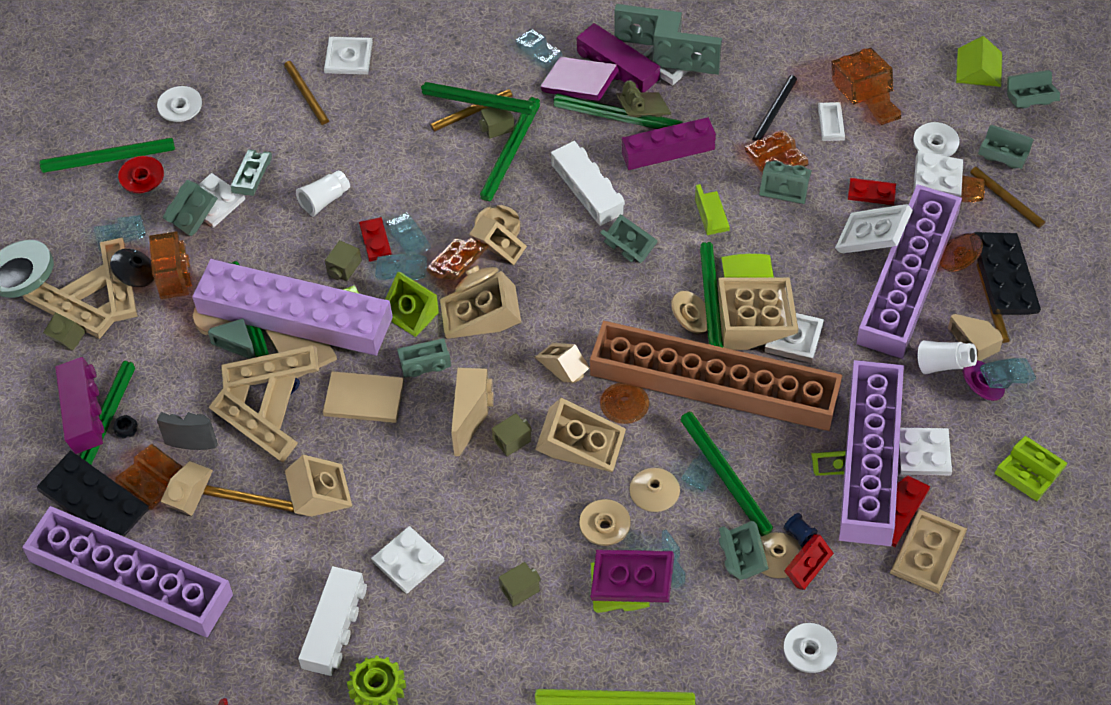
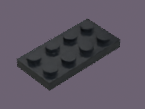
M974 232L971 236V241L993 314H1038L1041 307L1018 234Z
M71 450L37 485V490L69 514L123 537L149 510L147 504Z

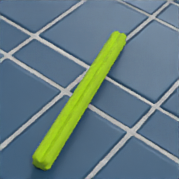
M537 689L535 692V703L537 705H695V693Z

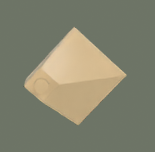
M718 278L723 348L748 350L798 333L799 329L790 278Z

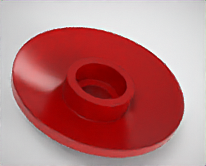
M138 156L128 160L122 165L118 173L121 186L132 193L149 192L155 189L164 178L162 164L150 156Z

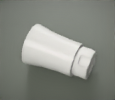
M338 170L309 185L296 189V197L300 206L314 217L324 207L342 196L350 188V183L345 174Z
M923 340L918 348V364L923 374L963 369L964 367L975 366L977 362V350L972 343Z

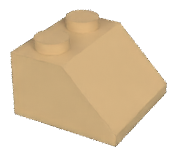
M302 455L285 470L294 513L312 517L352 507L342 464Z

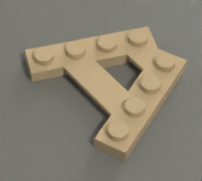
M123 238L100 242L103 259L102 266L60 290L44 282L36 290L23 295L24 300L52 315L56 312L74 321L87 333L99 339L114 322L138 317L133 287L117 279L110 267V260L113 254L118 250L126 249ZM107 285L110 300L108 303L96 309L81 301Z
M314 345L221 365L223 389L209 408L284 463L298 442L281 431V425L296 376L319 371L317 348ZM268 382L258 414L245 404L249 387Z

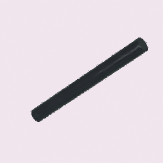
M790 75L752 140L761 142L797 81L795 76Z

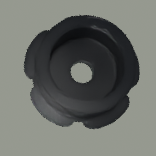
M122 415L115 420L113 430L119 438L125 439L127 436L132 437L136 434L138 424L131 416Z

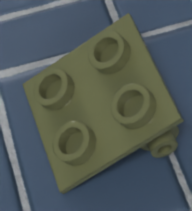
M626 81L623 85L622 93H616L628 116L641 117L642 115L661 117L663 115H671V111L659 92L640 93L633 81Z

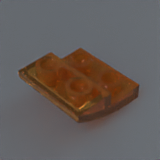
M784 130L777 131L745 146L746 153L762 174L767 161H780L790 166L801 165L805 167L809 165L808 157L796 148L795 139Z
M455 238L427 267L428 273L442 279H458L489 248L488 244L473 238H469L467 241Z
M151 444L134 456V464L116 476L115 480L117 484L143 501L152 510L161 501L170 479L183 466Z

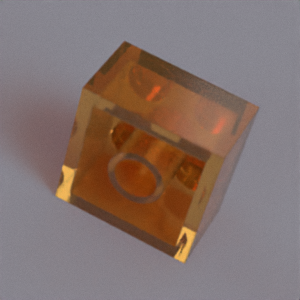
M872 48L862 49L859 52L831 61L832 81L853 105L893 91V68Z
M177 231L150 235L152 274L160 299L189 295L188 287H192V278L190 272L188 273L190 259L189 255L186 254L185 241L180 240Z

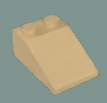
M502 271L467 289L454 292L440 299L444 333L447 339L501 332L521 323L515 284Z
M457 368L451 430L454 456L461 455L487 417L488 407H493V380L488 379L487 369Z
M560 398L549 407L535 450L555 459L613 472L626 429L570 401Z

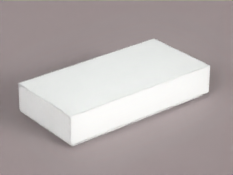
M841 102L818 103L822 141L845 140Z

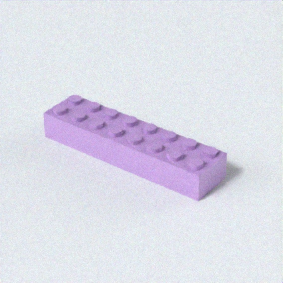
M916 185L909 203L913 211L898 245L891 247L859 327L857 345L903 359L958 217L962 201L961 197Z
M210 259L192 296L197 312L200 314L229 321L243 318L246 325L375 356L378 354L393 318L390 301L213 259Z
M854 360L850 388L839 541L883 546L892 545L895 529L904 365Z
M51 506L22 547L29 562L206 638L233 596L229 581Z

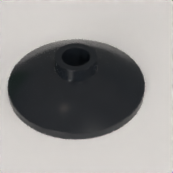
M118 250L110 260L113 274L126 285L145 287L150 285L156 277L154 263L147 255L138 250Z

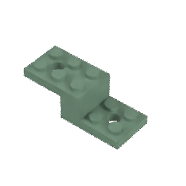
M616 4L614 10L615 37L623 42L654 46L653 62L662 68L719 75L722 38L681 33L682 12Z

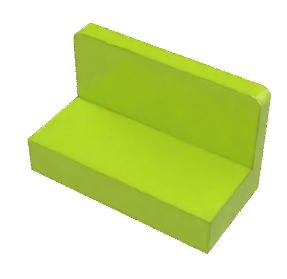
M701 184L696 185L695 202L706 234L711 235L729 231L730 226L718 192L704 194Z

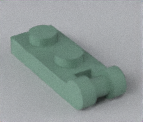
M248 149L231 184V193L254 196L265 170L270 164L272 153L266 151L257 153L256 150Z

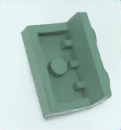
M1050 70L1014 75L1007 78V96L1016 108H1028L1030 105L1036 104L1048 105L1054 101H1060V92L1052 84V72Z
M990 125L978 154L990 161L997 160L1003 162L1010 168L1022 169L1027 161L1034 139Z
M621 214L607 232L605 230L600 232L605 237L603 242L614 250L616 247H619L623 250L621 255L630 262H633L634 259L639 263L644 261L658 242L654 237Z
M444 338L397 349L404 378L410 376L417 377L432 371L439 372L451 367L450 354Z
M750 521L732 530L727 529L725 526L719 528L721 535L719 543L726 555L725 567L729 574H733L742 580L769 569L758 526L754 521Z

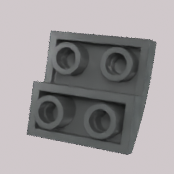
M161 412L157 418V423L166 445L188 450L214 449L218 445L211 420L203 414L196 415L188 412L183 420L176 414L169 415Z

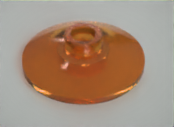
M966 233L955 237L946 245L940 261L941 267L949 272H956L967 268L980 256L983 248L982 240L973 233Z
M616 383L604 391L601 396L600 406L604 415L611 421L620 424H630L645 416L649 409V398L641 387ZM622 397H628V398H629V399L626 400V401L621 400Z

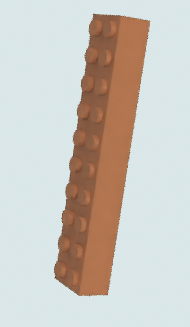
M604 320L590 358V376L830 431L843 376L837 373Z

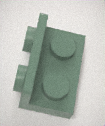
M767 161L763 170L759 195L805 204L812 170L801 165L790 166L780 161Z
M186 180L179 188V192L173 202L168 205L163 219L173 223L189 236H193L218 198L201 185Z

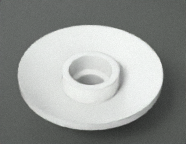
M177 86L168 89L159 97L157 102L160 115L166 120L173 122H182L193 118L202 107L200 94L195 89L187 86Z
M930 122L920 126L915 131L913 143L917 151L950 157L959 147V136L952 127L946 124Z
M804 623L795 626L787 634L784 641V654L788 662L796 669L806 673H817L826 670L834 662L837 655V642L833 634L825 627L815 623ZM812 648L815 653L807 654L805 649Z

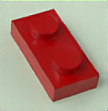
M850 178L848 200L894 206L896 183Z
M382 217L359 222L369 262L392 257Z
M813 534L784 572L797 588L805 590L834 553L821 535Z

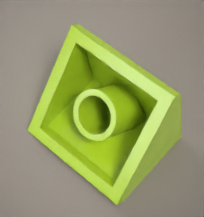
M981 36L958 48L956 83L1001 87L1002 52L986 37Z
M397 272L385 300L390 301L393 316L391 322L416 337L439 313L437 295L403 273Z

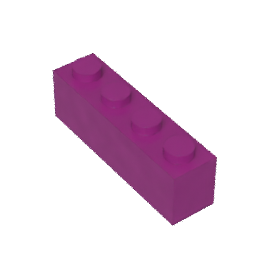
M593 23L576 37L577 52L581 57H587L595 62L617 64L619 71L614 79H620L624 83L626 81H633L640 93L646 92L660 80V66L597 24Z
M709 117L630 135L622 137V156L628 170L708 152L715 150L716 133Z
M82 356L55 366L65 442L75 454L102 445L104 426L99 418L102 410L96 397L99 396V390L94 382V378L97 375L93 365H88Z

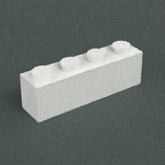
M573 141L551 152L552 166L599 226L619 217L620 214L623 215L625 201L622 195L615 192L610 180L602 176L599 167L595 162L592 163L583 147L580 148Z
M332 566L298 658L301 669L332 676L334 668L338 669L340 667L342 645H347L349 642L351 631L348 628L351 622L356 621L359 607H357L358 600L365 597L367 584H364L362 573Z

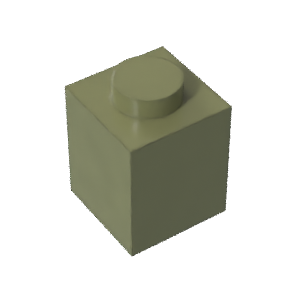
M491 107L481 110V120L478 121L482 133H487L489 139L512 132L514 129V117L511 111Z
M339 240L325 259L326 270L329 276L335 280L343 279L348 281L362 261L360 249Z
M55 312L43 333L53 341L73 351L86 331L74 321Z
M515 413L492 428V438L508 457L531 442L532 428L526 419L522 420Z
M526 562L498 577L499 588L513 607L540 592L539 582L541 578L534 568L530 569Z

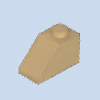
M483 215L469 234L483 247L515 265L527 247L498 221Z
M957 314L950 317L948 329L958 342L975 345L977 360L981 361L1000 352L1003 338L1000 331L994 329L990 322Z
M552 343L535 357L562 382L576 383L590 369L575 344Z
M189 461L170 479L161 502L171 509L192 516L213 470Z

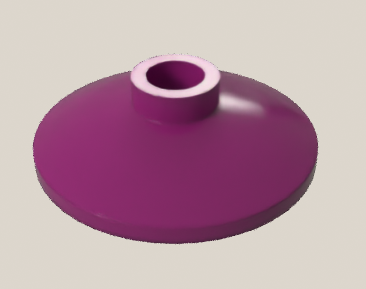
M977 360L975 366L963 368V376L967 384L979 396L991 401H997L1004 396V383L997 372L989 365Z

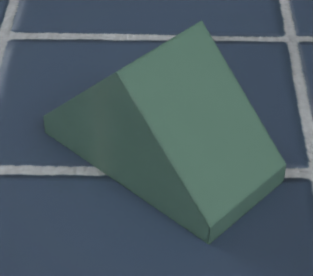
M243 318L210 328L208 331L212 345L249 359L255 358L253 345Z

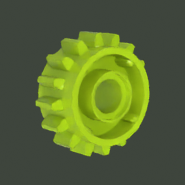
M378 655L371 659L366 657L365 661L361 664H355V671H350L349 673L351 680L347 681V687L350 690L348 693L350 699H355V705H398L397 699L404 698V691L402 690L406 688V681L403 680L405 678L404 671L399 670L397 662L392 664L389 657L385 659L379 658ZM375 682L383 683L380 687H371Z

